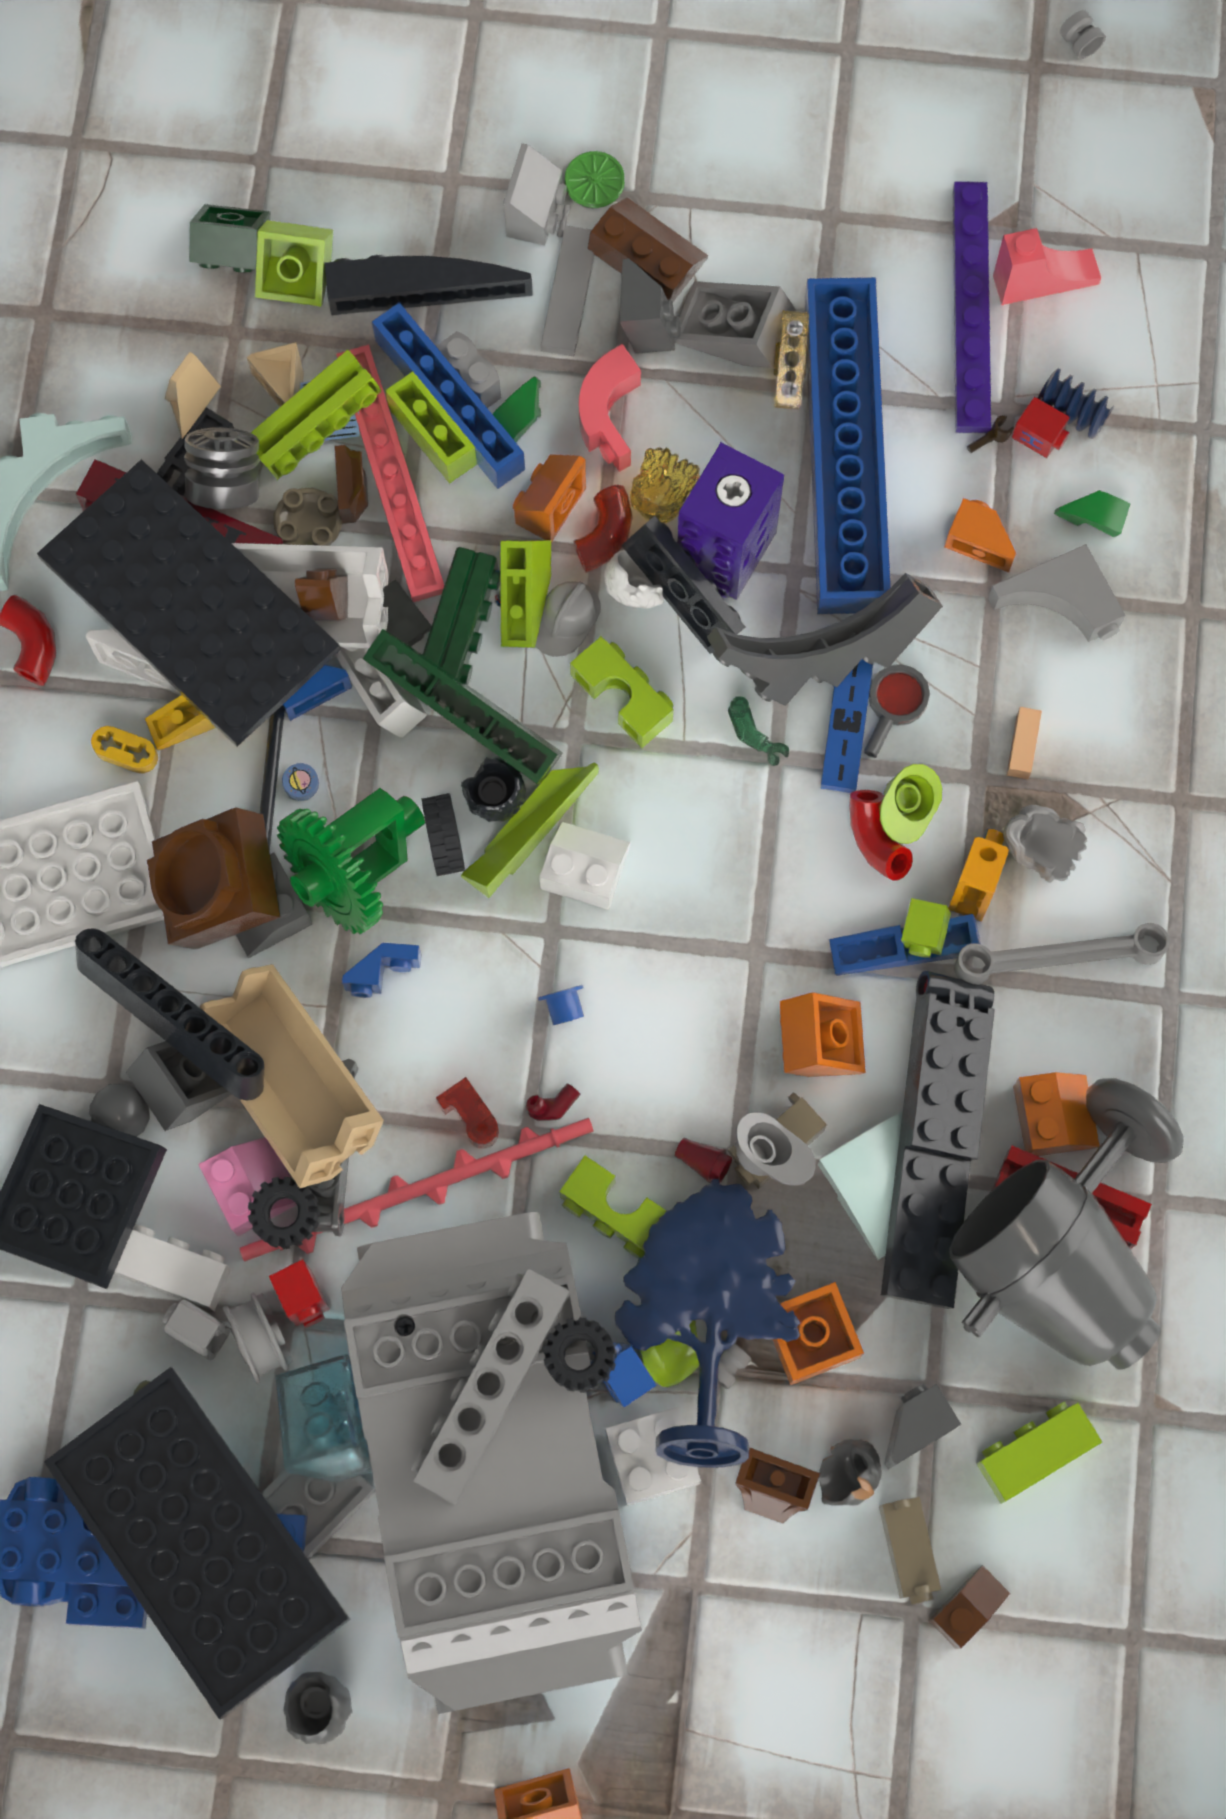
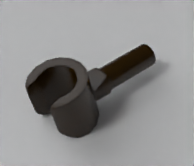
M1007 416L997 417L989 432L967 446L968 451L973 453L992 441L998 443L1006 442L1014 429V426L1009 430H1002L1000 428L1005 423Z

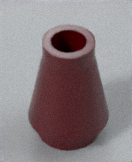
M685 1137L678 1144L674 1155L708 1183L713 1179H719L721 1183L732 1163V1157L726 1154L725 1149L691 1141Z

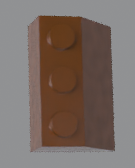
M625 198L610 206L590 231L587 248L621 274L622 259H630L662 287L667 300H672V303L709 256L629 198Z

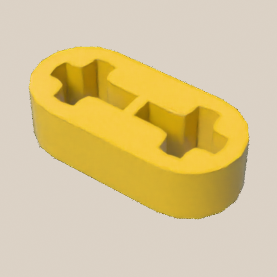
M112 726L100 727L92 735V748L103 761L141 774L150 772L157 765L158 753L152 742L143 737ZM110 737H113L114 742L121 749L109 746L104 751L101 741H108ZM145 749L149 758H142L139 763H137L134 755L129 753V750L141 753Z

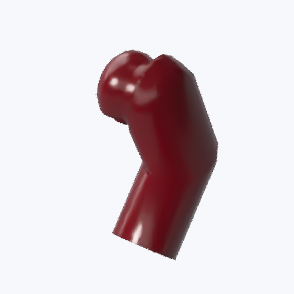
M566 1083L555 1098H540L538 1095L528 1098L526 1110L529 1116L537 1121L559 1120L581 1094L573 1086Z

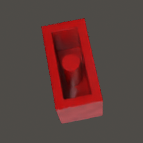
M303 1259L268 1276L287 1317L296 1326L303 1324L304 1328H307L325 1318L323 1313L330 1310L312 1270Z

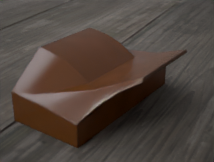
M335 445L340 517L342 524L355 523L368 507L367 476L363 469L362 452L350 450L346 445Z
M749 1447V1458L741 1464L735 1485L741 1491L744 1510L784 1524L797 1512L808 1510L820 1473Z

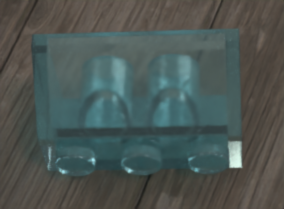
M348 1353L275 1375L283 1460L286 1472L336 1483L372 1472Z

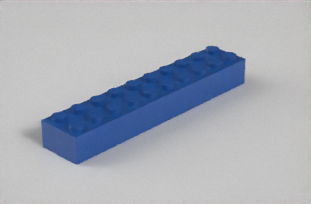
M876 277L807 278L805 321L817 614H855L891 588Z

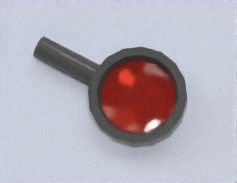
M902 664L891 665L888 669L885 668L879 671L872 681L869 692L870 706L876 716L880 718L864 750V753L872 758L878 756L892 725L910 724L919 719L927 708L930 696L928 682L922 673L913 667Z

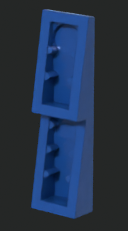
M974 914L950 918L941 955L931 953L930 958L919 957L909 953V948H906L901 941L904 928L900 925L829 939L835 974L839 976L956 959L962 948L966 945L981 944Z

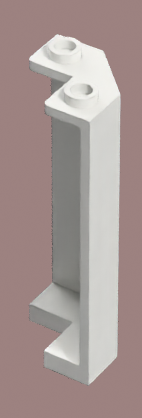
M232 543L300 608L295 588V579L305 577L306 571L315 570L316 568L337 569V575H348V618L340 621L314 620L340 647L370 648L381 630H386L388 607H383V587L388 585V569L382 547Z

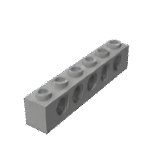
M530 1269L527 1270L524 1276L518 1273L507 1292L512 1297L507 1309L504 1311L498 1308L488 1327L494 1333L486 1346L480 1343L469 1362L475 1368L468 1381L461 1378L450 1397V1400L454 1401L455 1404L449 1416L440 1415L430 1434L436 1440L429 1452L424 1449L421 1450L411 1471L417 1473L413 1482L454 1505L458 1503L570 1295L569 1290ZM525 1303L533 1304L539 1312L537 1320L530 1325H523L516 1319L518 1307ZM505 1338H512L519 1343V1353L512 1360H503L497 1354V1346ZM486 1373L496 1374L500 1379L498 1392L491 1396L481 1394L478 1389V1381ZM474 1408L481 1415V1424L474 1431H465L459 1424V1416L465 1409ZM450 1443L459 1446L462 1452L461 1461L454 1467H447L440 1460L441 1449Z

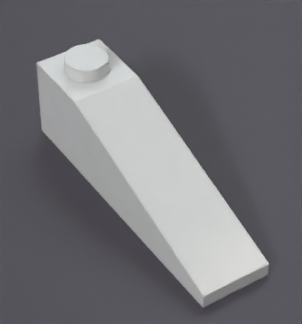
M340 647L341 650L335 656L343 669L346 670L349 679L379 726L403 738L427 716L414 695L362 659L369 648Z

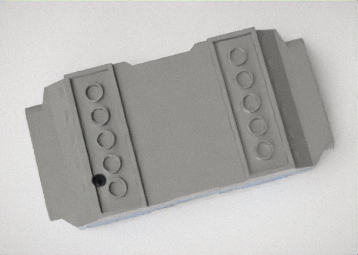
M528 1212L374 1242L358 1247L359 1263L341 1287L345 1317L344 1326L364 1438L367 1440L379 1509L378 1521L397 1636L400 1639L408 1679L435 1697L437 1713L441 1714L628 1675L622 1642L641 1632L642 1628L615 1489L606 1483L602 1477L587 1395L577 1390H574V1392L568 1391L565 1387L557 1384L548 1373L543 1360L545 1359L543 1346L547 1345V1339H545L456 1505L413 1482L417 1473L411 1471L421 1450L424 1449L429 1452L436 1440L430 1434L440 1415L449 1416L455 1404L454 1401L450 1400V1397L461 1378L468 1381L475 1368L469 1362L480 1343L486 1346L494 1333L488 1327L498 1308L504 1311L507 1309L512 1299L507 1292L518 1273L524 1276L527 1270L530 1269L570 1291L568 1299L550 1330L551 1334L556 1330L554 1327L558 1323L563 1325L567 1323L566 1319L569 1318L579 1320L581 1312L567 1243L545 1241L540 1213ZM530 1303L520 1305L516 1311V1319L523 1325L533 1324L539 1315L536 1306ZM512 1338L501 1340L497 1346V1354L503 1360L514 1359L520 1350L519 1343ZM575 1341L568 1346L565 1352V1360L569 1367L582 1370L591 1365L586 1341ZM493 1373L482 1375L478 1381L479 1391L486 1396L496 1394L500 1388V1379ZM467 1408L462 1411L459 1416V1424L463 1430L470 1432L480 1426L481 1415L478 1410ZM450 1443L441 1449L440 1460L445 1466L454 1467L461 1461L462 1452L456 1444Z

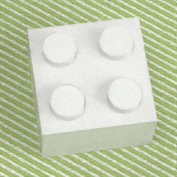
M679 1406L605 1428L627 1506L701 1483L697 1467L666 1461L659 1457L655 1451L656 1437L662 1430L684 1425Z

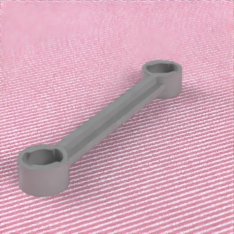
M1145 923L1140 925L1133 935L993 952L981 944H969L960 951L954 964V972L958 979L981 985L992 973L1133 957L1141 964L1152 965L1161 960L1169 947L1170 939L1166 930L1160 925ZM1144 935L1153 937L1159 943L1157 952L1151 953L1144 950L1138 941L1144 939ZM970 956L980 958L985 966L982 973L975 974L968 971L964 967L963 962L970 959Z

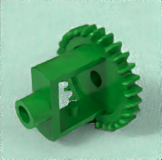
M381 788L374 791L326 827L324 825L327 822V818H318V812H311L310 809L295 810L279 821L280 825L277 827V830L280 832L277 834V837L282 842L279 846L286 853L283 857L292 864V867L289 869L295 873L290 877V882L298 897L310 907L314 905L317 907L322 906L325 916H332L337 926L341 924L345 931L350 929L352 934L357 932L359 935L363 932L365 933L379 922L383 914V903L379 901L381 893H372V891L375 890L378 882L408 861L406 838L425 824L420 808L411 798L402 796L395 800ZM375 835L376 841L355 857H351V853Z

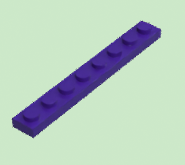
M954 181L955 433H987L991 430L988 182Z

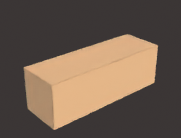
M1025 707L1019 708L1006 776L1029 779L1032 772L1041 710Z

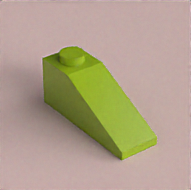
M551 540L500 541L501 647L534 648L551 579Z

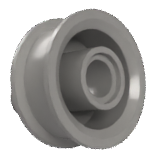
M255 1293L250 1294V1301L231 1310L227 1306L222 1307L231 1326L230 1330L245 1364H248L256 1384L260 1382L261 1375L280 1366L287 1370V1364L293 1362L277 1322L275 1323L263 1293L257 1296Z

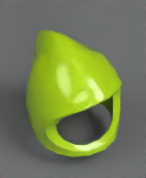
M693 1320L689 1326L692 1334L697 1337L696 1321ZM680 1331L674 1333L677 1335H681ZM667 1339L660 1345L652 1346L644 1351L640 1350L645 1368L652 1379L663 1387H671L681 1383L693 1374L699 1366L698 1358L693 1348L675 1340Z

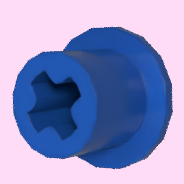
M583 985L538 997V1001L546 999L553 1025L584 1017L577 990L584 988Z

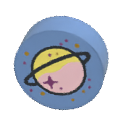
M297 763L286 769L282 777V784L290 798L304 801L316 794L319 788V779L316 771L311 766Z

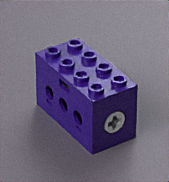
M720 442L679 511L677 543L683 550L691 554L697 568L705 578L710 579L716 585L721 597L727 598L730 596L737 600L777 533L784 474Z

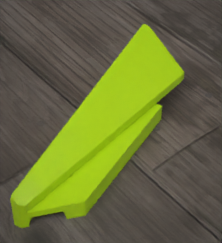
M591 763L586 767L552 770L524 802L520 810L513 815L484 849L485 854L461 874V877L486 897L490 898L508 875H513L599 774V765Z

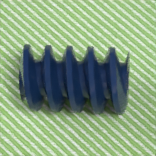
M1057 368L1046 381L1038 399L1042 398V401L1046 404L1054 405V408L1062 413L1066 412L1065 415L1070 417L1067 425L1078 419L1077 431L1082 432L1089 426L1088 437L1093 439L1106 423L1114 406L1110 409L1107 408L1109 397L1106 395L1096 402V389H1092L1088 394L1084 395V382L1072 388V375H1069L1063 381L1059 380L1061 369Z

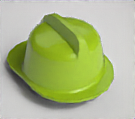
M912 764L904 767L885 787L883 792L885 796L880 806V821L890 839L899 844H911L919 840L942 801L943 788L940 778L930 767L924 764Z

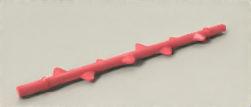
M586 1118L557 1130L550 1129L551 1132L541 1136L525 1127L521 1129L518 1144L479 1159L473 1158L464 1149H460L456 1152L454 1168L412 1184H408L398 1175L391 1177L388 1193L344 1208V1224L360 1219L369 1227L374 1228L378 1226L382 1210L425 1194L438 1205L444 1204L449 1185L489 1170L502 1179L508 1178L513 1161L553 1146L558 1148L561 1143L594 1132L590 1119ZM312 1232L313 1236L309 1240L306 1238L302 1240L303 1244L298 1247L306 1254L312 1253L316 1236L323 1232ZM262 1239L239 1248L244 1262L280 1249V1251L284 1250L279 1246L277 1248L273 1247Z

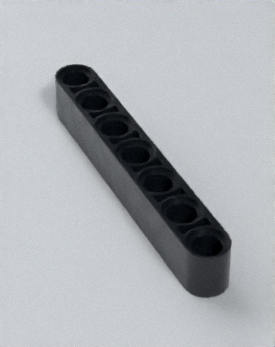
M91 928L81 931L76 936L77 969L85 977L240 1100H253L262 1094L264 1089V1061L258 1053L105 932Z

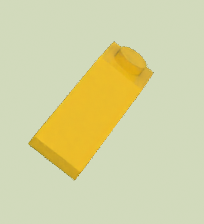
M180 695L145 718L158 750L165 749L216 728L183 695Z

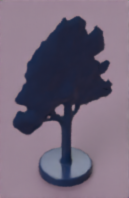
M713 1179L700 1192L692 1194L684 1202H677L673 1209L666 1211L656 1224L651 1225L649 1237L643 1244L645 1257L639 1258L637 1265L623 1276L625 1286L640 1297L641 1304L636 1306L630 1300H624L622 1306L615 1312V1325L621 1330L626 1340L638 1350L644 1351L652 1346L664 1343L667 1339H671L691 1346L696 1352L699 1362L697 1424L674 1426L662 1430L656 1437L655 1451L659 1457L666 1461L698 1468L731 1467L744 1463L749 1458L750 1446L745 1436L736 1431L715 1427L718 1368L723 1351L731 1348L735 1344L737 1337H744L747 1340L783 1339L787 1342L798 1339L800 1333L797 1326L801 1323L795 1316L794 1311L792 1310L787 1313L776 1298V1296H786L795 1284V1279L789 1273L777 1276L774 1270L767 1266L766 1259L783 1255L786 1250L782 1222L772 1210H767L766 1215L756 1219L751 1209L753 1201L751 1194L741 1184L724 1186L720 1184L719 1179ZM702 1319L705 1321L707 1326L705 1342H700L692 1334L689 1324L693 1320ZM727 1330L728 1335L725 1341L721 1340V1332ZM680 1331L681 1335H677L674 1333Z

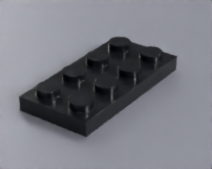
M656 516L646 522L621 545L653 585L662 586L663 598L709 654H712L714 649L707 636L715 627L734 634H739L746 628L741 622L739 613L723 600L718 593L716 585L710 579L705 578L697 568L691 554L679 546L673 538L669 527L660 522Z

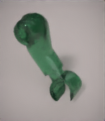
M741 696L733 698L728 708V714L737 738L758 752L763 751L767 753V760L772 766L779 765L780 758L773 753L779 752L788 758L789 747L787 745L773 743L768 740V736L757 730L748 700Z

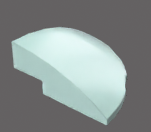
M902 1112L821 1158L818 1163L821 1171L837 1193L838 1201L877 1260H880L886 1254Z

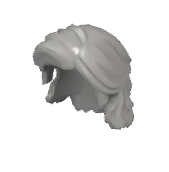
M1028 805L1022 808L1018 815L1009 820L1003 830L1004 841L1014 860L1020 865L1023 864L1028 869H1034L1048 883H1051L1054 879L1058 881L1067 880L1071 874L1070 870L1074 871L1076 868L1072 860L1080 861L1082 859L1080 853L1087 849L1085 845L1087 842L1086 830L1083 823L1060 818L1053 809L1039 805Z

